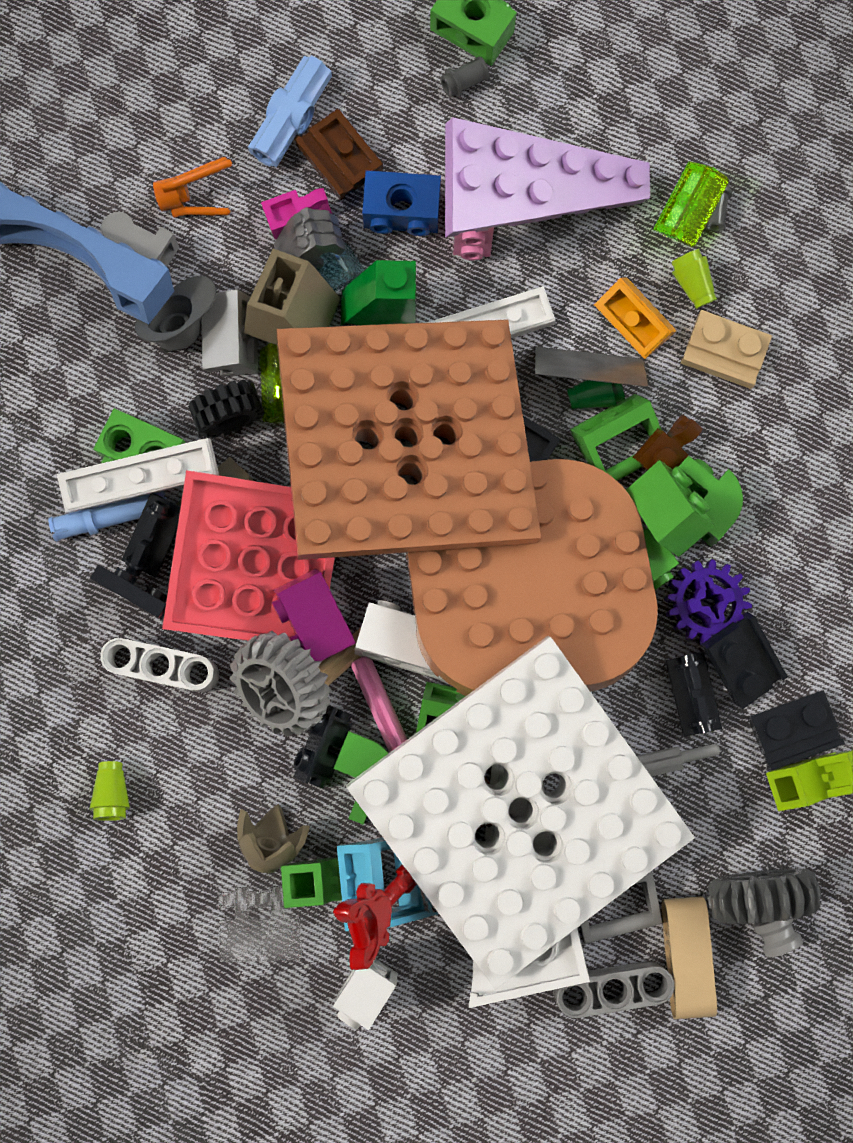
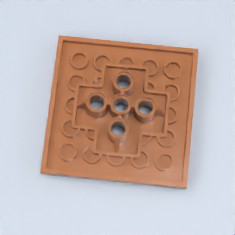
M508 320L277 329L276 339L298 560L532 544L540 541V525ZM394 403H401L408 410H399ZM440 436L448 439L451 445L442 444L441 440L437 437ZM397 439H406L410 441L413 447H403ZM367 441L374 446V449H363L358 442ZM410 475L417 480L418 484H407L405 479L400 476Z

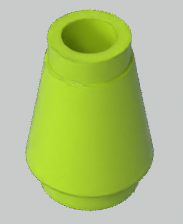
M699 249L691 251L671 262L674 268L673 276L691 302L694 303L696 309L717 299L714 293L715 290L707 256H702Z
M118 761L98 763V771L89 810L93 811V820L126 819V810L130 809L123 763Z

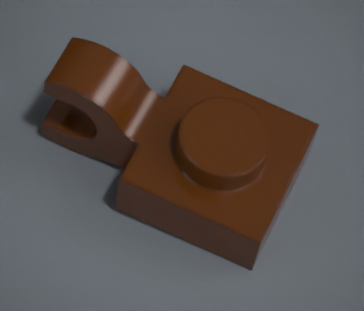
M681 415L667 434L657 428L632 458L646 471L659 460L671 469H674L676 466L679 467L688 457V454L682 447L694 441L700 435L703 428L693 419L689 420L685 415Z

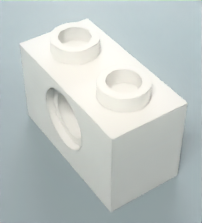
M376 958L369 969L352 970L339 990L333 1005L334 1008L339 1010L337 1017L354 1029H358L361 1025L369 1030L395 989L398 973Z

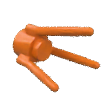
M222 157L178 176L153 182L154 193L160 210L162 212L171 210L173 218L183 215H229L230 210L228 208L184 206V202L190 201L188 183L232 166V161Z

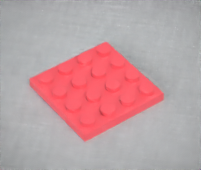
M186 470L162 629L247 641L254 636H258L261 633H269L270 631L275 632L277 635L286 633L289 639L296 635L289 621L282 624L272 605V602L278 599L274 589L314 569L322 573L330 589L335 557L298 560L291 487Z

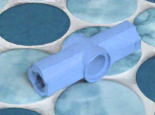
M312 55L310 57L304 56L285 88H278L272 95L267 106L266 118L248 146L249 152L259 162L269 167H277L295 136H300L307 130L314 115V105L332 78L331 70L325 66L323 61Z

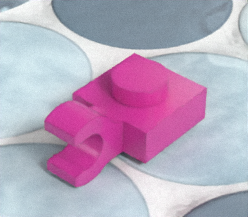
M324 188L315 189L300 198L295 189L261 202L274 239L278 238L289 219L306 207L316 210H327L332 214Z

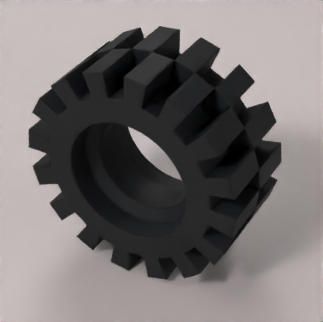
M240 380L238 383L231 381L225 386L223 384L217 385V388L214 390H205L204 395L194 397L195 400L190 401L188 406L198 434L204 438L211 436L212 438H217L221 434L226 436L235 430L238 432L243 430L242 427L251 426L254 424L253 421L260 420L261 416L265 414L255 385L250 380L248 382Z

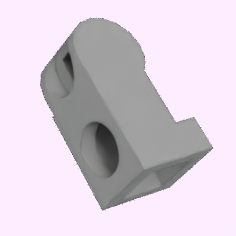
M113 212L107 215L101 225L104 237L116 243H125L136 253L148 259H157L166 267L179 249L174 233L160 227L156 235L135 225L131 217L123 212Z

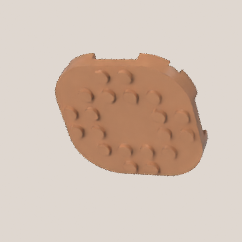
M567 459L530 462L541 539L538 543L406 552L416 621V636L421 654L432 672L457 689L456 692L467 696L547 636L553 639L590 692L606 688L621 680L633 669L648 649L656 629L658 607L642 522L631 496L617 480L603 470L584 462Z

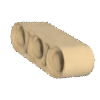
M700 896L663 899L661 911L666 967L674 980V992L670 998L673 1018L675 1020L716 1017L717 997L709 915L705 898Z

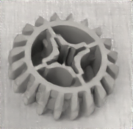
M270 631L269 633H261L258 636L252 637L234 655V661L230 665L233 671L230 680L237 685L234 694L241 697L243 701L241 706L249 709L251 718L256 717L260 720L262 728L270 726L275 735L280 732L287 737L292 734L300 735L303 732H307L323 718L322 716L326 713L327 707L331 703L328 695L332 690L325 684L328 675L320 671L319 665L321 661H314L310 656L311 649L304 650L301 648L299 639L290 641L286 633L277 635L275 632Z

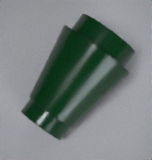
M585 380L574 385V387L567 388L572 411L577 409L617 406L616 402L625 400L622 384Z

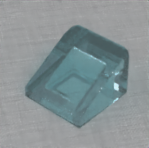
M344 243L346 250L341 255L332 252L323 253L320 258L323 259L324 267L315 268L335 292L347 286L364 271V268L347 243Z

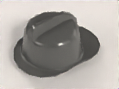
M194 276L174 286L173 294L150 324L136 319L135 330L137 335L144 341L156 343L165 353L182 350L192 345L200 336L202 317L209 311L216 299L217 289L214 282L208 277Z

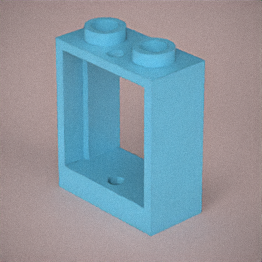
M383 837L337 846L342 902L347 899H357L356 891L361 883H372L375 885V889L384 891L381 851L391 848ZM394 853L395 869L397 870L402 863ZM418 884L409 894L404 893L399 898V907L392 908L391 924L388 928L438 914ZM344 923L345 931H349L347 923Z

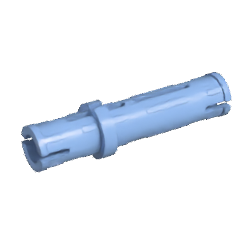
M164 491L155 493L166 499ZM150 494L57 517H49L51 533L55 532L53 539L57 542L61 539L87 532L90 535H95L99 533V529L139 519Z

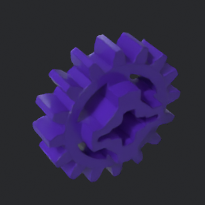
M711 559L703 569L702 564L698 560L691 564L692 573L686 568H682L677 572L682 581L673 579L669 582L668 586L675 592L665 596L664 601L672 603L673 609L665 614L666 617H677L678 621L673 627L675 631L681 628L687 629L686 640H692L696 635H699L701 645L732 622H739L744 618L741 614L742 611L752 608L751 603L743 601V596L750 592V588L739 587L738 583L743 578L742 574L733 577L729 575L731 565L726 564L718 570L716 569V561ZM713 579L721 582L727 589L714 584ZM692 582V594L689 600L683 602L685 590ZM705 597L706 599L713 598L715 605L703 607L701 600ZM732 603L731 613L726 620L724 611L727 605ZM692 615L700 619L704 627L694 623L689 616Z

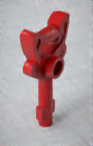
M403 864L396 870L397 876L384 891L375 889V885L372 883H361L356 891L357 899H347L339 903L333 910L337 920L347 923L354 946L350 949L349 956L351 970L370 968L379 952L380 946H386L389 942L390 935L387 928L391 924L392 906L404 893L409 894L417 885Z

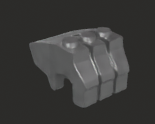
M308 207L302 209L289 219L274 243L276 250L307 260L315 268L324 267L323 259L320 258L323 253L332 252L341 255L346 250L341 230L338 228L337 216L329 213L327 210H316Z

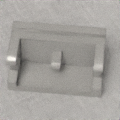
M238 289L216 293V299L211 308L202 317V370L207 372L220 371V376L258 373L257 338L244 334L246 310L250 296Z

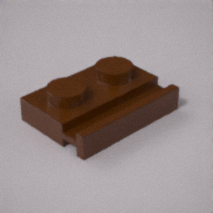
M338 108L309 128L307 134L302 137L298 136L295 139L296 146L340 201L350 191H355L365 184L366 171H383V163Z

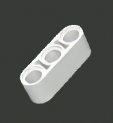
M115 638L108 641L101 650L100 659L102 665L107 671L121 676L194 692L210 691L219 680L217 665L201 655L123 638ZM127 647L130 650L131 659L126 666L118 668L114 661L115 654L119 649ZM165 655L169 660L168 671L164 675L156 676L153 673L152 664L157 657ZM197 664H205L208 669L206 680L201 684L194 685L190 679L191 669Z

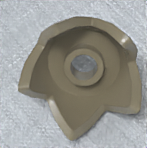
M279 804L274 806L255 826L251 822L248 812L241 809L237 823L239 848L252 869L262 873H273L280 869L281 866L289 864L299 854L306 842L310 825H303L289 835L286 820Z

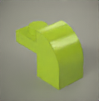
M853 750L816 756L767 772L766 776L777 810L784 811L806 807L828 798L853 794Z

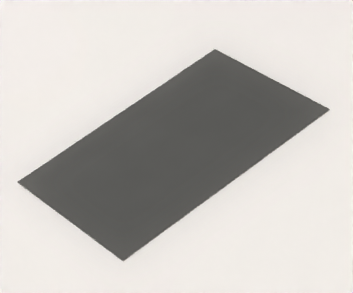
M536 346L535 374L648 387L644 359Z

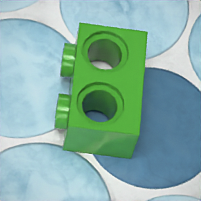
M113 408L93 450L103 458L102 464L185 444L186 442L175 435ZM123 437H130V447L126 451L116 452V443Z

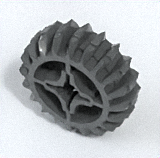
M784 868L731 874L730 876L714 879L708 885L709 895L707 897L709 908L712 909L713 919L721 923H739L743 925L787 921L788 919L810 916L821 907V892L814 872L806 869Z

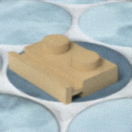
M701 310L697 316L680 364L752 389L757 381L756 378L763 364L772 335Z

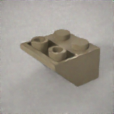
M272 249L247 304L244 334L277 345V329L330 327L340 303V297L309 261Z

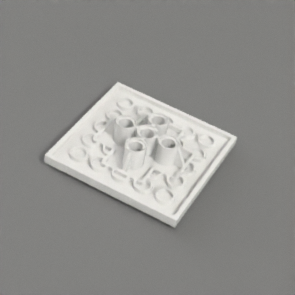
M550 636L545 637L346 784L348 791L495 990L695 838ZM493 765L502 766L504 775L500 782L496 784L485 783L484 775L487 769ZM550 774H558L560 777L558 788L553 792H543L542 783L545 777ZM516 799H526V812L519 817L510 816V804ZM492 824L495 826V832L491 839L487 841L475 839L476 830L481 825ZM541 832L551 833V841L547 847L543 849L533 848V841L537 834Z

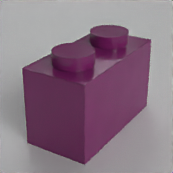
M314 569L274 589L278 599L273 601L272 605L282 624L289 621L296 634L290 637V641L299 639L301 648L304 650L311 649L310 656L314 661H322L356 643L319 570Z

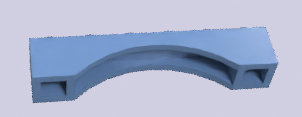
M0 182V244H36L51 247L74 256L88 265L103 280L112 294L117 309L147 324L151 323L174 292L169 269L161 261L154 258L148 259L136 253L127 244L122 242L116 243L104 237L95 228H85L73 222L60 211L53 212L41 206L32 197H23L9 190L7 186Z

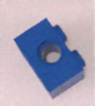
M366 171L362 211L364 228L379 234L391 233L392 230L407 231L414 236L438 233L441 175ZM400 201L411 205L406 210H397L393 207L395 203Z

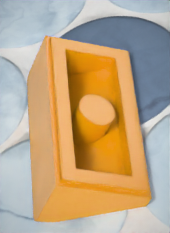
M627 277L619 278L594 304L644 359L677 331Z

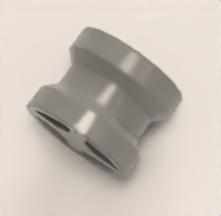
M793 919L772 923H754L752 925L755 933L760 935L764 941L762 949L766 957L780 956L803 945L804 942L801 935L793 929Z

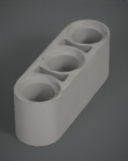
M644 961L588 971L590 982L573 985L583 989V997L578 1004L567 1005L563 1002V994L568 987L554 989L553 996L564 1015L571 1018H581L665 1003L672 997L674 992V980L672 975L660 964L654 961ZM653 972L660 973L662 977L660 988L654 992L645 991L643 987L645 977ZM612 979L620 980L623 984L621 994L613 999L604 997V985Z

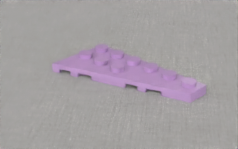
M454 117L445 124V238L457 236L464 232L487 231L498 226L509 225L510 227L555 219L567 214H584L590 210L602 208L607 210L641 204L650 199V163Z

